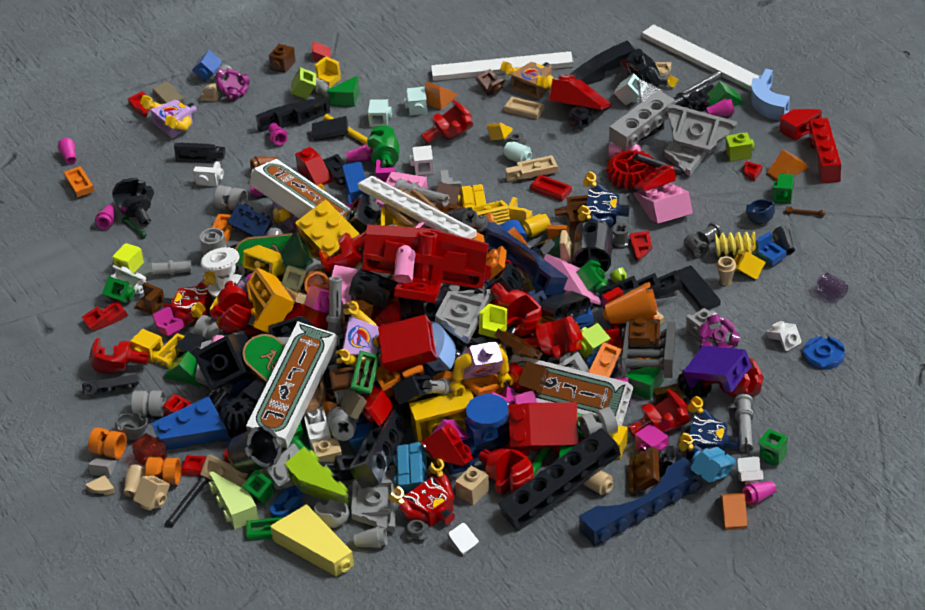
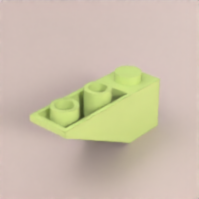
M213 471L210 472L211 482H208L212 494L216 493V501L219 508H224L223 514L227 523L231 522L234 529L245 526L247 520H258L257 508L249 492Z

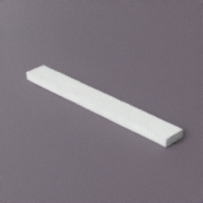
M652 25L642 32V38L713 73L719 71L723 78L751 91L752 79L759 78L758 75L658 26Z
M570 51L432 65L433 81L477 77L489 69L495 75L506 74L505 71L500 70L502 61L511 63L514 68L523 67L529 62H535L540 65L548 62L552 69L573 67L572 54Z
M370 176L358 183L359 190L419 222H424L425 225L435 230L469 239L477 236L476 230L374 176Z

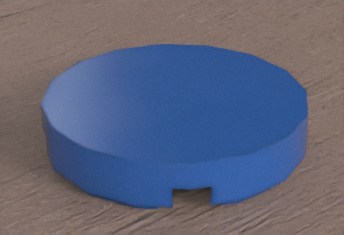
M818 336L810 339L805 344L803 355L805 361L814 368L823 370L833 369L844 361L845 348L839 340L827 336L826 339Z
M483 394L470 400L467 404L466 415L469 423L474 427L487 429V427L493 426V428L504 424L508 419L509 408L506 400L501 396Z

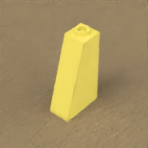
M307 504L271 525L272 538L275 543L335 577L354 566L352 551Z

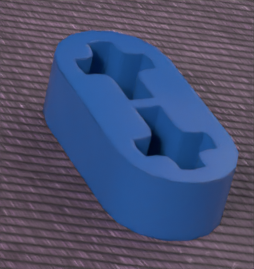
M289 487L284 490L270 506L271 517H286L295 512L303 503L302 492L297 487Z

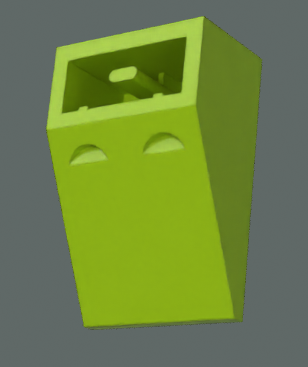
M303 447L284 463L287 477L301 492L326 501L332 499L333 501L343 502L347 504V507L349 506V496L346 493L348 491L341 481L337 483L332 478L333 473L326 465L322 467L319 464V458L312 450L308 452Z

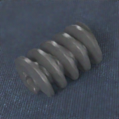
M342 406L331 409L326 419L331 434L338 440H349L356 431L354 418L350 417Z

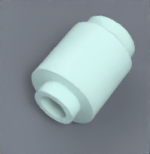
M508 142L504 147V155L512 161L521 162L531 160L532 158L531 148L517 142Z

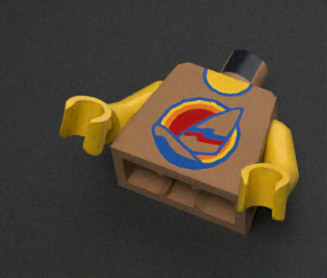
M502 61L500 70L505 71L506 74L511 76L512 89L540 99L547 90L551 91L553 79L552 66L548 62L542 65L529 62L523 67L514 68L511 63Z

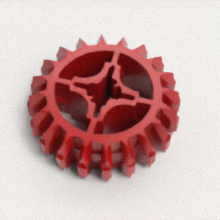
M629 149V151L622 150L621 153L616 152L615 156H610V160L607 161L606 174L609 182H612L613 186H618V189L634 190L635 184L657 169L656 167L635 161L634 155L638 153L653 159L654 157H651L650 153L645 154L644 151L639 152L637 149L635 151Z

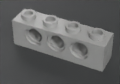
M660 90L656 91L610 126L609 140L624 150L636 145L640 139L647 136L669 118L667 105L668 103L675 105V100Z

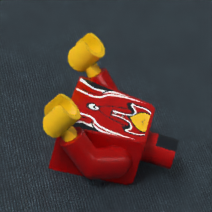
M206 271L203 275L204 279L195 286L179 288L175 298H164L163 308L170 307L174 317L182 319L184 325H195L202 315H208L213 300L208 287L216 283L214 272Z
M441 459L437 460L439 469L435 468L432 462L429 466L430 472L436 474L437 478L432 476L405 496H403V489L398 486L394 489L398 496L392 491L389 493V500L399 504L398 508L409 521L421 520L428 524V526H434L441 520L445 524H450L454 520L455 514L452 512L454 501L453 489L447 475L442 472L444 463Z

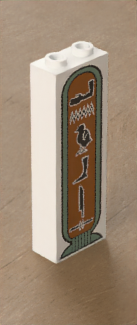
M278 159L255 167L251 172L249 182L251 186L298 218H302L325 199L345 219L348 217L349 207Z
M297 322L246 425L247 430L260 426L271 428L278 436L276 438L278 447L288 449L337 347L336 334Z
M513 354L512 359L509 360L508 364L517 362L523 369L526 361L544 366L549 370V375L541 395L534 391L537 403L576 402L577 411L581 415L591 412L596 414L597 410L610 407L615 415L617 425L622 426L634 388L628 382L528 357L522 358L516 354ZM506 380L507 387L514 389L513 385L510 386L508 380ZM514 390V396H515V395H518V394H522V393H519L518 391Z

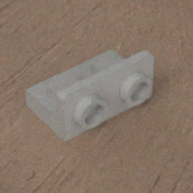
M294 443L289 444L288 449L285 448L281 452V457L277 464L262 470L267 478L273 482L272 485L276 490L287 489L295 485L287 477L284 465L285 462L299 451Z

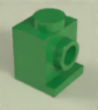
M779 173L778 181H774L773 202L791 204L794 190V174Z
M593 260L587 262L576 273L588 291L597 293L605 290L608 282L605 279V272L600 268L601 264Z
M108 276L102 294L108 298L128 304L129 300H133L135 290L133 289L134 285Z
M768 429L758 441L760 458L765 459L770 465H779L787 455L788 436ZM772 440L777 441L778 443L774 445L772 444Z
M255 470L243 485V488L263 505L275 493L271 487L273 482L258 470Z

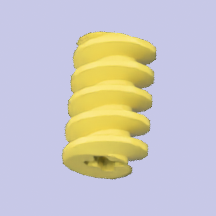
M729 232L727 238L724 233H721L719 238L715 233V251L718 257H721L722 252H724L725 256H729V253L732 252L735 257L738 250L748 251L751 254L756 250L755 232H752L751 237H749L748 232H744L743 238L740 232L736 233L735 238L732 232Z

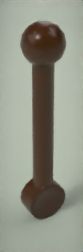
M792 207L785 208L786 214L802 213L819 215L820 217H824L826 214L824 210L811 211L793 209Z

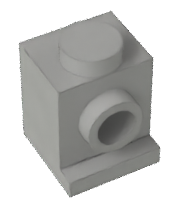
M703 308L692 316L690 314L687 315L686 331L701 341L698 337L701 324H704L706 317L717 313ZM718 323L709 325V327L716 329L718 328Z

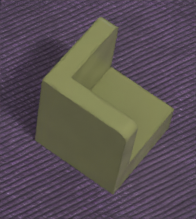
M288 265L282 285L301 291L307 271Z

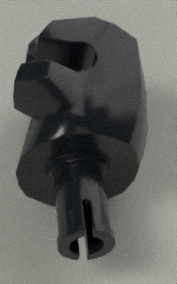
M128 178L117 182L113 188L112 197L120 212L127 217H137L142 227L150 224L151 219L146 211L151 206L154 196L153 188L146 186V182L138 178Z

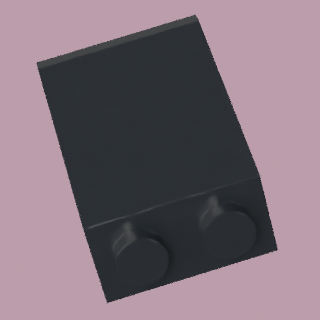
M246 334L226 335L193 353L210 390L236 383L241 379L250 378L254 375L246 366L243 358V348L248 341Z

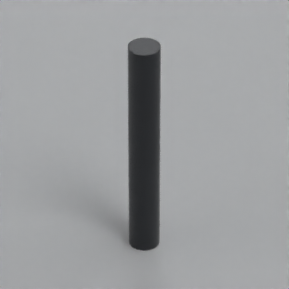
M638 153L634 155L635 161L656 168L662 165H670ZM673 166L675 174L680 175L682 169Z
M200 477L167 519L166 524L173 527L207 483L206 478Z

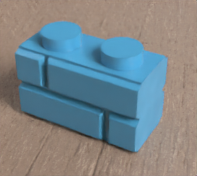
M419 442L397 446V454L394 455V464L397 467V474L394 475L396 487H401L404 493H409L427 480L425 475L427 471L426 448Z
M718 447L706 448L702 452L697 451L691 460L693 462L691 470L698 475H702V478L710 483L728 477L736 463V459L728 454L725 455V452Z

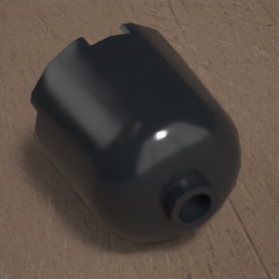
M260 426L235 436L228 444L227 450L231 466L241 473H253L255 470L260 471L277 464L282 451L281 447H278L277 434L271 428Z

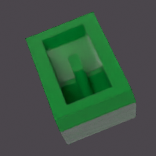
M355 76L328 89L329 105L355 107L360 93L358 77Z
M721 81L707 94L710 97L707 100L710 103L708 107L724 99H731L733 107L743 105V101L737 91Z
M189 351L173 361L164 374L165 378L197 386L202 385L196 381L195 376L198 363Z
M642 368L627 372L628 382L634 387L632 394L651 400L653 389L659 388L664 382V370H660V368Z

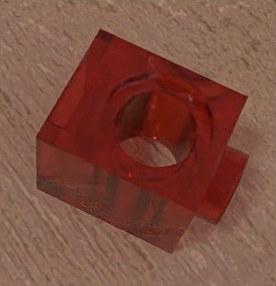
M145 433L132 444L135 460L145 466L148 457H161L163 461L167 458L164 442L148 433Z

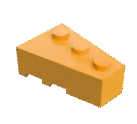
M256 267L246 284L249 301L253 302L254 307L251 309V313L256 318V321L253 323L254 327L268 333V326L282 322L287 314L291 312L295 302L275 275Z

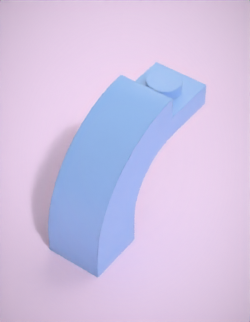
M765 69L763 75H760L758 79H752L751 102L753 107L763 116L780 121V117L789 112L790 96L770 91L773 70Z
M430 321L433 327L437 360L427 364L434 371L451 370L456 356L455 342L438 323Z

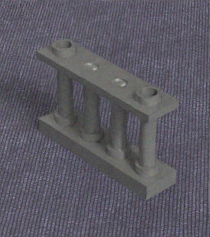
M627 321L626 328H622V340H624L622 357H618V369H622V377H626L627 367L660 368V370H664V378H672L676 322H667V329L660 331V339L662 340H660L659 346H656V343H650V346L629 345L631 321ZM630 348H653L661 350H640ZM628 358H660V360H655V359H628Z

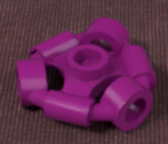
M221 68L214 77L217 79L216 84L218 88L226 94V98L230 101L243 97L248 91L249 76L238 73V70L229 68L223 70ZM226 74L228 76V79L226 81H222V78Z
M719 314L708 316L700 327L698 336L701 339L700 348L702 346L714 347L710 341L706 340L707 338L712 339L716 343V347H737L740 334L736 332L735 325L727 317L724 319ZM721 323L719 328L711 329L709 325ZM727 332H731V334H730V336H729L728 344H726V343H725L726 334H727Z

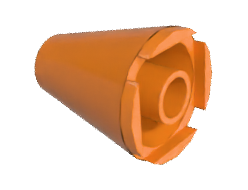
M650 282L605 305L606 309L602 310L605 321H609L610 324H625L627 321L637 318H645L646 320H651V322L660 320V316H655L657 315L658 307L653 290H648L651 286Z

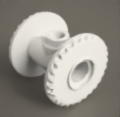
M221 247L209 251V253L202 257V268L206 271L214 272L216 277V283L208 287L210 295L214 296V298L224 289V285L228 281H233V286L234 282H236L237 287L243 290L246 288L247 282L245 277L234 274L235 264L239 260V253L236 249Z

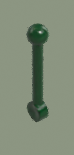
M129 217L122 218V223L128 224L139 233L140 238L147 236L145 231H141L130 222Z

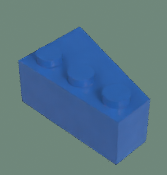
M209 396L152 423L155 436L163 451L190 447L191 444H209L210 441L229 440L226 427Z

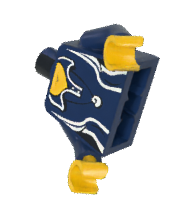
M588 172L583 179V185L592 187L589 188L586 206L582 205L578 209V219L580 221L585 220V222L602 220L607 222L608 227H613L617 224L618 216L629 217L630 205H619V195L605 189L599 182H595L596 175L593 172Z
M695 396L688 405V410L698 414L694 415L690 433H684L679 438V449L683 451L687 449V458L692 459L697 451L702 452L706 448L718 447L723 451L724 448L737 449L738 437L727 435V424L713 417L705 408L702 409V399Z

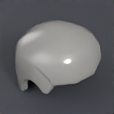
M329 499L325 505L318 501L314 506L315 513L329 528L338 527L348 519L349 509L346 503Z

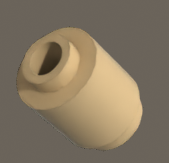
M602 470L583 483L584 486L600 495L609 493L614 484L612 476Z

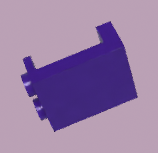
M702 346L683 373L689 387H694L699 379L720 381L725 392H732L750 369L751 363L746 349Z

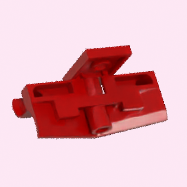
M367 225L362 270L394 275L398 248L408 245L415 251L412 282H398L394 293L396 297L435 303L443 283L482 289L484 281H488L491 277V266L486 264L488 243L430 228Z

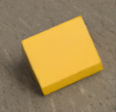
M502 123L487 125L491 140L505 139L512 132L511 127Z

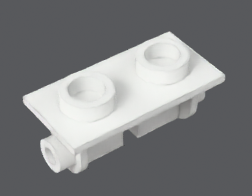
M115 265L112 266L116 272L111 277L134 285L135 294L143 293L142 285L146 282V277L140 273L133 274L124 266L121 268Z

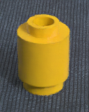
M537 214L523 220L521 226L526 232V236L532 238L546 232L547 225H551L546 214Z

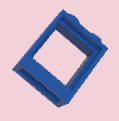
M361 162L342 165L349 203L352 205L362 194L370 198V195L358 189V183L366 179Z

